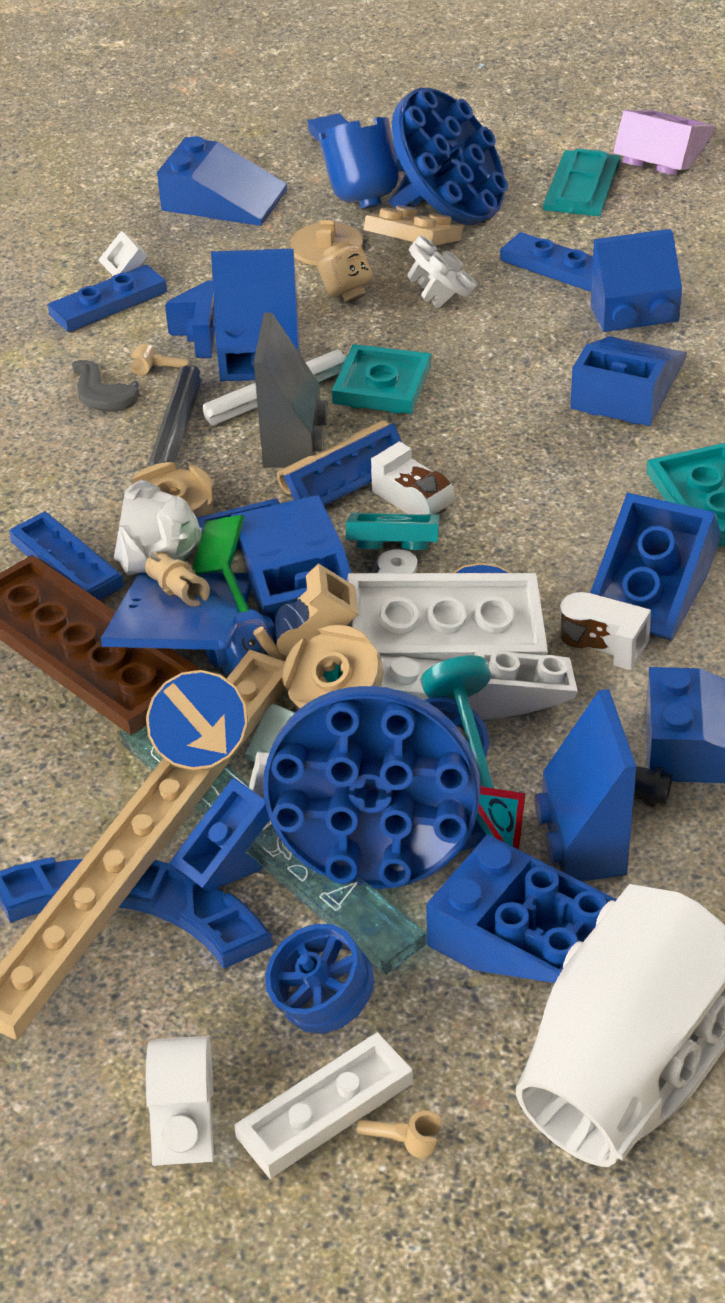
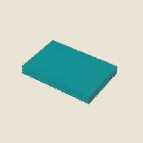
M725 443L647 460L646 472L665 501L715 512L721 532L718 547L724 546Z

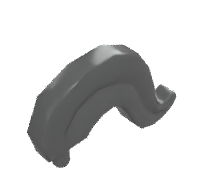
M78 360L72 363L73 372L81 373L77 384L79 400L87 407L112 411L123 410L136 403L140 395L138 381L134 380L130 385L122 383L114 385L101 384L98 364L89 360Z

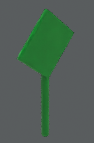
M236 515L205 521L192 569L196 575L223 571L239 611L248 612L249 607L231 569L245 516Z

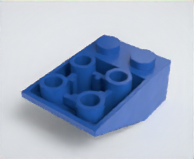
M294 248L211 251L216 347L220 382L255 380L254 358L264 313L274 314L301 355Z
M611 336L586 344L572 367L570 409L587 412L591 415L620 419L631 424L651 426L687 357V352Z
M319 495L231 515L245 516L238 539L239 547L258 612L261 615H267L274 624L277 611L286 604L296 602L307 590L306 575L317 564L322 565L347 581L348 573H351L343 545Z
M487 834L426 903L427 946L471 970L555 983L563 969L564 960L571 947L578 941H585L596 927L597 918L602 908L609 901L613 900L616 902L617 899Z

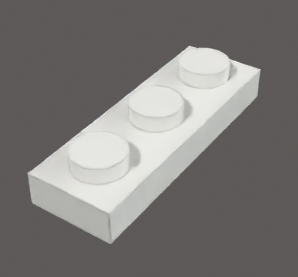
M377 1032L234 1124L236 1138L271 1179L412 1085L413 1070Z

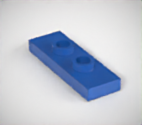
M519 232L500 249V260L505 263L591 292L593 256L586 254L582 250L570 249L555 244L549 239H540L523 232Z
M146 264L126 273H118L111 279L93 286L83 287L76 293L48 303L49 315L67 332H71L167 292V284L164 278Z
M392 423L283 477L294 500L319 495L325 506L371 483V458L397 442H402L395 424Z
M46 511L9 530L11 543L28 557L31 555L35 556L98 600L124 587L123 576L120 572Z

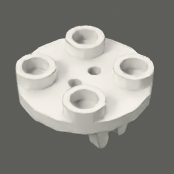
M419 235L409 248L411 255L416 261L407 276L411 282H415L420 277L418 283L422 288H425L421 294L424 301L428 302L433 298V305L436 308H440L455 293L468 297L478 283L469 274L460 270L463 267V263L449 251H445L441 255L436 251L437 247L429 239Z

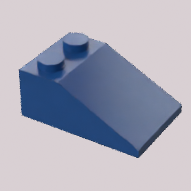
M199 136L185 137L157 171L162 211L262 226L287 191V183L223 144L217 141L204 140V138Z
M627 492L590 593L650 609V635L673 640L708 576L721 539V532L715 512Z
M649 667L645 708L648 769L657 770L658 766L664 767L665 773L673 774L672 782L725 783V678L700 668Z
M609 689L598 690L544 769L542 793L535 794L534 797L538 823L540 825L547 824L549 832L546 833V847L550 863H559L562 872L581 882L627 875L636 764Z

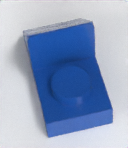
M208 280L170 299L165 305L168 333L172 336H187L188 342H194L196 358H212L216 334L213 280Z
M233 777L169 863L207 892L262 870L263 866L245 852L270 820L264 798Z

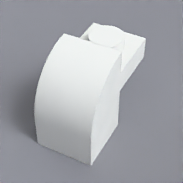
M210 1036L153 1039L148 1043L146 1055V1104L149 1107L152 1166L213 1162L214 1160L211 1097L214 1094Z

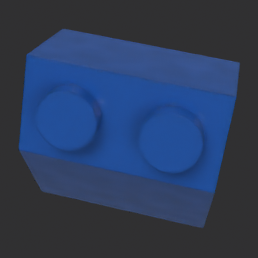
M671 229L594 239L591 308L603 332L679 321L682 284L674 235Z

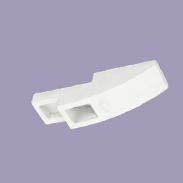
M476 649L475 656L487 659L491 672V678L487 686L480 692L468 697L471 709L477 712L481 720L527 714L558 705L576 697L578 690L570 657ZM380 655L384 669L381 687L400 690L422 700L428 698L424 693L420 678L428 668L442 660Z

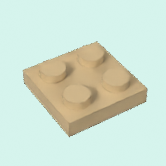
M397 205L396 209L381 208L380 213L366 215L363 230L414 242L419 235H423L436 246L461 241L463 226L451 223L452 217L437 213H430L429 217L417 215L418 209Z

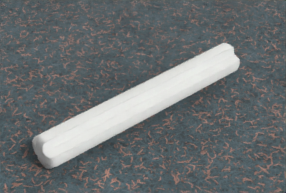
M334 350L305 363L320 383L339 375L347 357L340 350ZM256 383L206 402L202 406L206 421L210 425L215 426L257 409Z

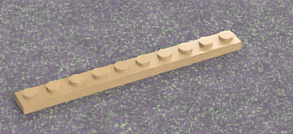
M249 650L227 677V680L237 687L247 706L248 728L243 743L261 721L264 712L270 704H274L285 689L282 678L285 661L253 650ZM165 759L161 760L0 963L1 1034L15 1040L19 1039L231 759L213 769L200 771L174 767Z

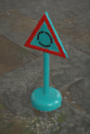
M466 655L441 661L428 668L422 674L420 681L424 693L428 698L448 697L456 700L466 738L473 752L480 778V799L476 819L486 835L488 834L519 850L526 793L494 788L468 697L485 688L490 681L491 672L487 659L481 656Z

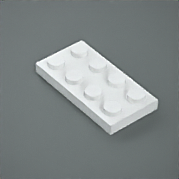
M348 573L347 581L353 584L356 589L359 614L350 622V627L363 632L380 655L444 661L458 656L474 655L476 649L547 655L548 653L536 573Z

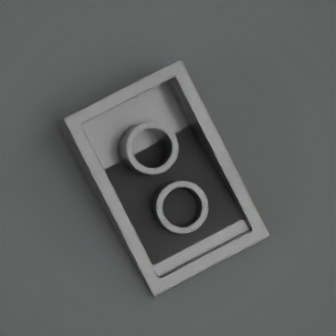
M264 313L254 358L263 467L285 468L308 456H315L316 451H323L324 426H327L328 401L320 400L319 382L274 314Z

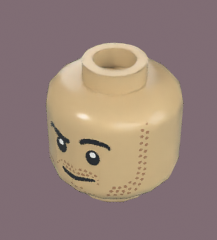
M345 241L323 250V258L318 261L317 268L328 295L331 297L343 296L345 302L365 295L364 287L372 281L373 274L362 247L357 245L351 246L350 241Z

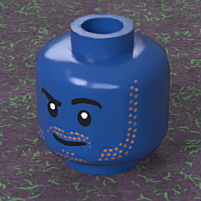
M249 609L248 612H238L235 615L237 626L226 650L205 649L212 666L215 668L220 667L229 676L249 650L268 655L253 634L255 629L262 626L276 644L275 624L267 615H261L254 609Z

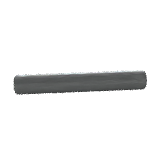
M185 365L179 370L148 462L149 466L176 461L201 383L200 370L196 366L189 368Z

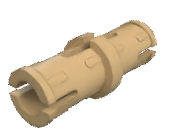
M162 551L154 553L156 558L160 560L159 562L155 561L152 557L147 559L145 564L147 575L153 580L158 581L159 586L167 595H177L183 602L192 607L201 605L199 600L195 598L196 595L204 601L208 599L210 594L208 582L202 577L197 576L187 562L179 559L174 560L168 553Z

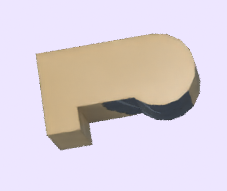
M317 564L306 575L307 590L296 602L284 605L275 615L276 644L279 652L287 657L294 645L301 639L305 638L306 641H309L312 637L321 634L318 629L330 625L346 626L359 614L356 589L353 584L322 565Z

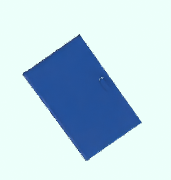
M223 572L197 575L208 582L210 594L206 601L196 595L195 598L199 600L201 605L195 607L187 605L177 595H167L159 586L158 581L150 578L147 573H138L103 633L101 646L226 650L237 626L235 615L240 611ZM234 573L247 602L252 590L248 574Z

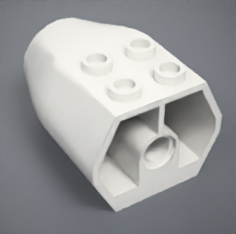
M629 884L616 902L611 900L602 908L597 918L596 927L585 941H578L571 947L564 960L563 969L550 994L535 1043L516 1086V1097L521 1108L531 1122L553 1143L582 1161L601 1167H609L619 1159L623 1161L638 1140L650 1134L691 1098L725 1050V924L700 903L679 892Z

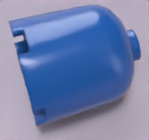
M387 117L374 118L375 125L361 128L360 121L358 120L326 130L327 134H318L334 194L340 200L347 203H359L360 209L381 205L380 197L391 193L399 180L392 132Z

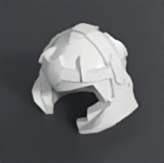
M139 480L125 488L114 560L121 564L127 576L146 573L145 564L149 557L159 562L160 560L154 555L155 552L162 551L168 553L174 560L184 561L199 546L202 528L199 527L197 517L184 499L160 491L159 487L146 480Z

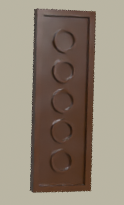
M33 555L0 573V640L129 735H133L147 726L146 715L151 698L164 682L182 672L201 670L169 648L102 647L101 637L116 611Z

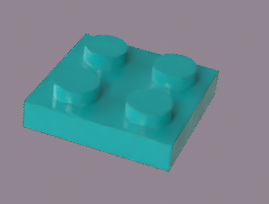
M353 344L333 386L332 404L349 406L351 408L383 410L395 414H413L431 369V353Z
M351 513L346 521V540H356V547L363 549L383 548L385 541H402V549H429L430 542H438L440 514Z

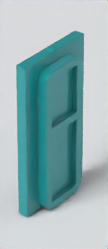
M588 149L564 150L543 203V210L600 217L620 163V156Z

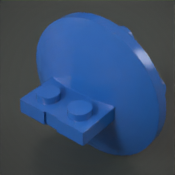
M418 88L402 98L393 113L392 135L398 158L406 175L388 202L396 209L397 205L407 206L409 203L414 207L425 199L442 215L452 217L451 220L465 225H476L494 216L503 203L508 183L504 177L502 164L494 146L496 139L493 132L488 127L482 126L473 115L471 106L464 99L456 100L445 92L432 88Z
M356 686L335 690L319 696L305 704L287 720L274 740L268 755L264 771L263 790L266 809L277 835L292 854L303 864L339 884L350 885L358 882L355 887L386 889L401 887L423 880L442 869L459 853L475 825L480 799V778L478 767L468 742L454 723L440 710L428 702L400 690L378 686Z

